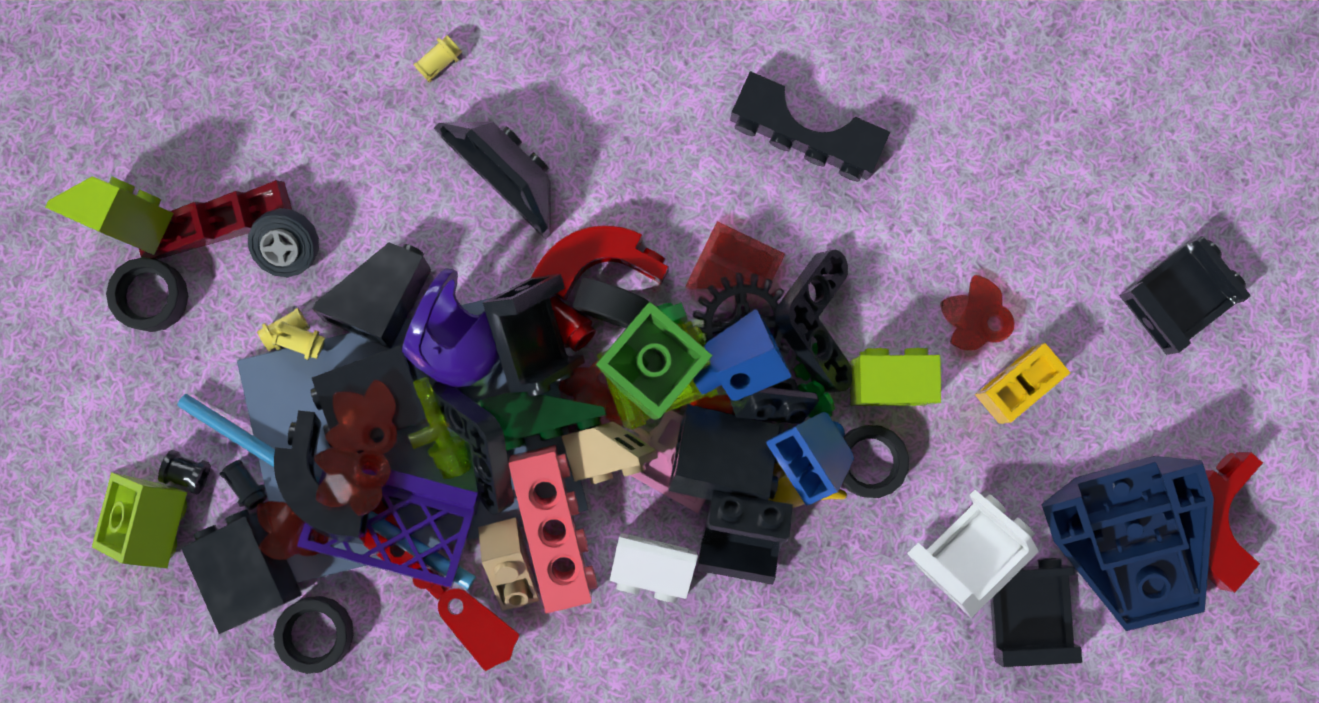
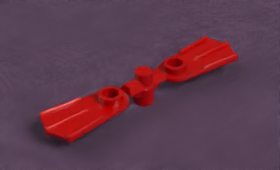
M363 490L355 493V495L362 493ZM372 494L366 498L371 504L370 510L376 514L389 509L377 494ZM393 514L385 518L400 528ZM367 528L365 544L363 545L371 550L377 547ZM376 533L381 543L388 541L386 538ZM394 545L385 549L391 562L402 565L414 558L413 555L406 551L402 556L397 557L393 553ZM381 552L376 554L380 559L384 560ZM419 562L410 567L423 571ZM425 564L430 573L439 575L436 570ZM412 578L417 588L426 589L439 600L438 612L440 617L484 671H488L498 664L511 660L514 647L520 637L517 631L467 591L459 588L448 590V587ZM453 599H459L463 603V610L459 614L453 613L450 609V603Z

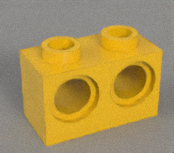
M1042 343L1028 349L974 395L999 424L1011 423L1071 372L1046 343Z

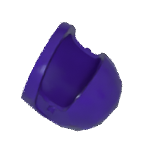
M445 268L437 275L422 298L406 333L402 353L416 368L437 382L455 388L471 386L492 373L499 364L500 357L485 310L480 315H473L460 305L455 295L458 272L454 269Z

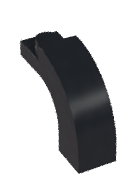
M298 410L297 421L291 422L288 430V445L292 446L291 449L275 447L274 472L281 495L292 511L316 532L337 541L365 544L371 504L365 497L335 494L325 490L318 484L314 471V462L322 422L315 412Z

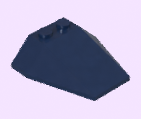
M1161 456L1143 458L1075 477L1041 504L1053 541L1125 631L1205 612L1214 497L1202 460Z

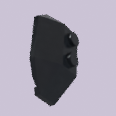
M494 122L438 123L434 127L437 134L545 240L551 235V182L545 173L549 167L534 152L528 156L519 147L522 141L509 127L506 126L501 130Z

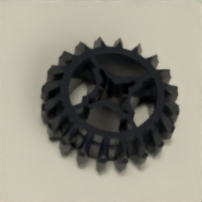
M741 272L735 274L736 285L730 286L727 277L723 276L720 278V281L725 289L718 292L716 287L710 284L707 289L714 296L713 299L709 301L703 296L698 298V302L706 307V311H693V317L703 320V324L692 326V332L694 334H705V337L696 341L703 348L708 341L714 338L713 334L723 332L740 320L742 305L743 312L746 315L750 313L749 303L747 302V293L757 295L768 302L774 315H761L768 328L774 327L772 335L779 349L784 353L789 352L790 348L781 342L784 336L779 331L775 321L777 301L785 292L783 289L778 288L771 294L768 293L772 287V280L767 278L763 281L761 287H758V275L752 273L749 277V283L744 284L743 275ZM735 295V310L733 314L728 318L712 322L719 305L727 298Z

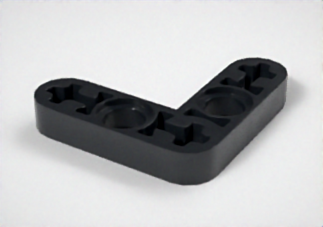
M836 249L817 253L775 310V321L779 331L814 381L823 385L825 392L828 393L846 391L852 384V367L819 319V316L848 275L847 260L843 253ZM810 283L815 288L816 297L814 301L809 294ZM812 337L817 341V355L813 353L811 348Z
M435 382L423 389V398L431 414L470 445L477 491L485 508L495 515L512 506L514 497L505 438L497 419L455 387L440 382Z

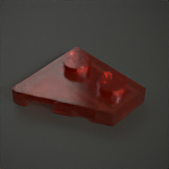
M717 221L685 288L689 290L707 289L712 284L716 289L723 290L725 288L721 284L720 278L726 276L730 286L736 285L735 274L738 272L742 273L744 284L749 283V277L752 273L757 274V286L761 287L765 279L768 278L773 281L785 253Z

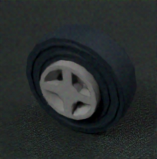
M279 208L265 212L253 223L248 234V249L253 260L262 270L274 276L288 278L303 273L313 264L319 252V237L314 225L304 215L294 210ZM281 236L290 241V243H286L284 240H282Z

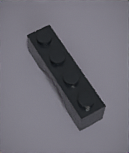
M752 71L747 76L730 117V121L736 123L735 129L748 136H755L756 133L771 138L769 143L772 146L783 151H790L791 148L805 153L804 159L808 162L822 167L826 163L840 169L839 174L856 182H859L861 178L868 180L872 175L890 134V131L858 117H854L842 128L830 132H817L807 129L799 124L790 114L785 100V86Z

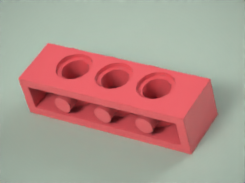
M556 445L510 455L508 464L545 613L592 603L591 590L598 588L593 566L586 567L583 553L589 550L584 529L577 530L573 515L580 514L576 494L574 491L567 492L564 478L570 477L566 454L558 455ZM541 482H549L555 486L557 492L550 498H542L536 494L534 488ZM550 520H559L565 525L566 529L559 535H551L546 532L544 525ZM566 557L572 560L575 566L570 571L561 572L554 567L553 563L558 558Z

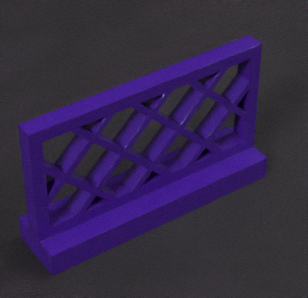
M325 452L321 464L323 471L318 483L322 488L327 490L329 483L333 482L345 485L350 496L367 498L372 494L382 495L389 509L368 520L367 528L377 547L362 555L354 553L348 542L333 539L325 544L310 541L313 529L306 523L297 546L452 588L474 515L477 514L481 501L479 494ZM352 488L363 490V492L355 495ZM390 498L401 500L402 502L393 505ZM410 504L421 506L427 519L406 530L397 511ZM427 508L438 510L440 512L431 516ZM393 514L402 533L381 543L372 525ZM448 514L464 517L460 532L444 540L435 521ZM431 524L441 543L419 554L410 535ZM406 538L416 557L402 565L392 563L385 549ZM457 541L452 555L448 545ZM342 542L346 550L335 548L334 546ZM444 548L451 560L446 577L430 573L423 559ZM381 552L384 560L372 558V556ZM419 562L423 571L410 567Z

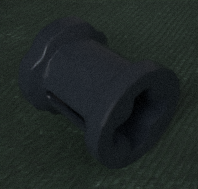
M170 450L160 465L158 481L164 484L173 482L188 487L191 493L198 495L205 486L211 465L204 460L198 463L181 457L180 452Z

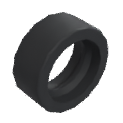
M145 257L129 260L119 266L109 279L106 291L108 308L116 320L129 328L148 332L166 330L178 322L186 310L189 297L186 282L179 271L167 263ZM154 273L162 277L168 285L169 295L167 303L157 315L147 318L141 317L132 312L128 306L126 298L128 287L134 278L140 274Z
M583 278L573 307L594 318L627 328L650 301L614 285Z
M863 425L848 431L845 434L844 440L850 449L859 441L865 439H877L883 442L890 449L893 456V468L886 479L876 484H865L858 481L849 469L842 485L849 492L864 498H881L892 494L903 484L909 471V454L904 442L894 431L878 425Z
M323 596L307 597L287 607L277 619L273 632L274 647L281 661L292 670L305 674L323 672L340 662L350 650L354 636L353 623L347 610L334 599ZM317 611L324 613L333 621L337 637L334 646L327 654L311 658L302 655L296 650L292 642L291 631L299 616L306 612Z

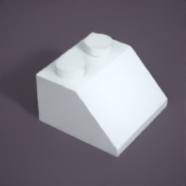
M621 533L616 548L610 581L616 582V589L623 592L639 594L640 588L654 591V598L658 600L677 603L678 597L687 598L698 554L694 549Z

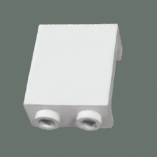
M976 490L969 494L973 505L927 550L917 543L907 553L920 571L971 618L1039 552L1032 540L1035 533L1026 523L1019 518L1012 521L1004 514L1006 512L1005 507L995 497L989 494L985 498Z

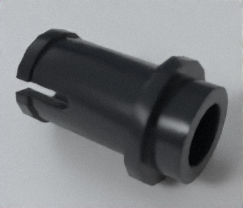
M241 460L230 463L220 472V476L224 478L239 498L237 503L240 507L245 506L250 511L267 499V495L264 493L266 490L265 486L257 484Z

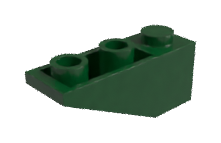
M508 392L479 400L481 407L491 413L499 422L505 438L506 451L526 446L524 438L540 435L541 441L563 436L562 428L577 424L579 431L601 425L600 418L608 416L605 407L541 394L529 396L527 392Z

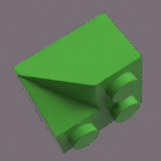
M649 302L598 361L596 366L629 400L650 418L656 420L661 418L713 355Z

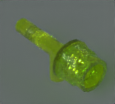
M428 377L414 381V388L430 426L408 435L413 449L436 441L437 443L428 449V454L433 457L434 464H436V468L439 469L443 479H452L468 472L472 466L468 458L469 453L464 445L465 440L460 436L451 437L440 407L437 405L438 402L433 394Z

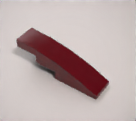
M275 180L247 192L234 191L205 203L192 202L170 211L174 214L155 254L153 255L139 249L141 258L157 260L249 234L253 223L265 212L279 208L292 210L285 182Z

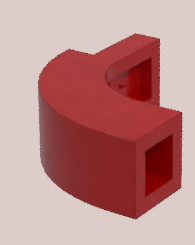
M603 225L584 228L562 238L542 257L531 278L561 274L565 289L554 295L567 301L578 279L586 270L594 265L604 262L621 263L660 284L663 283L669 272V266L663 264L665 258L649 248H645L644 252L638 250L643 241L642 234L623 227Z
M1252 452L1229 453L1217 464L1216 470L1219 473L1214 470H1205L1214 497L1208 579L1220 590L1233 593L1241 587L1260 565L1236 541L1229 525V509L1233 498L1263 464Z

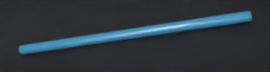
M184 394L177 404L179 408L274 467V448L190 395ZM316 476L317 482L319 483L320 478ZM329 484L327 491L335 494L346 495L345 493L341 492L340 490ZM370 510L369 519L378 514ZM386 519L372 525L375 532L387 540L402 533L400 528ZM410 535L419 554L430 549V547ZM406 538L395 544L416 557ZM438 552L423 559L425 564L444 576L447 575L451 562L449 559ZM459 566L454 582L469 590L476 576Z

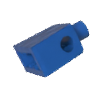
M756 309L706 343L705 349L713 356L709 359L710 364L702 368L693 378V381L702 395L722 385L730 399L737 401L787 380L792 375L774 336Z
M822 412L766 441V444L806 506L837 493L854 460L853 452L844 440L845 430L843 426L838 422L832 421L826 412Z

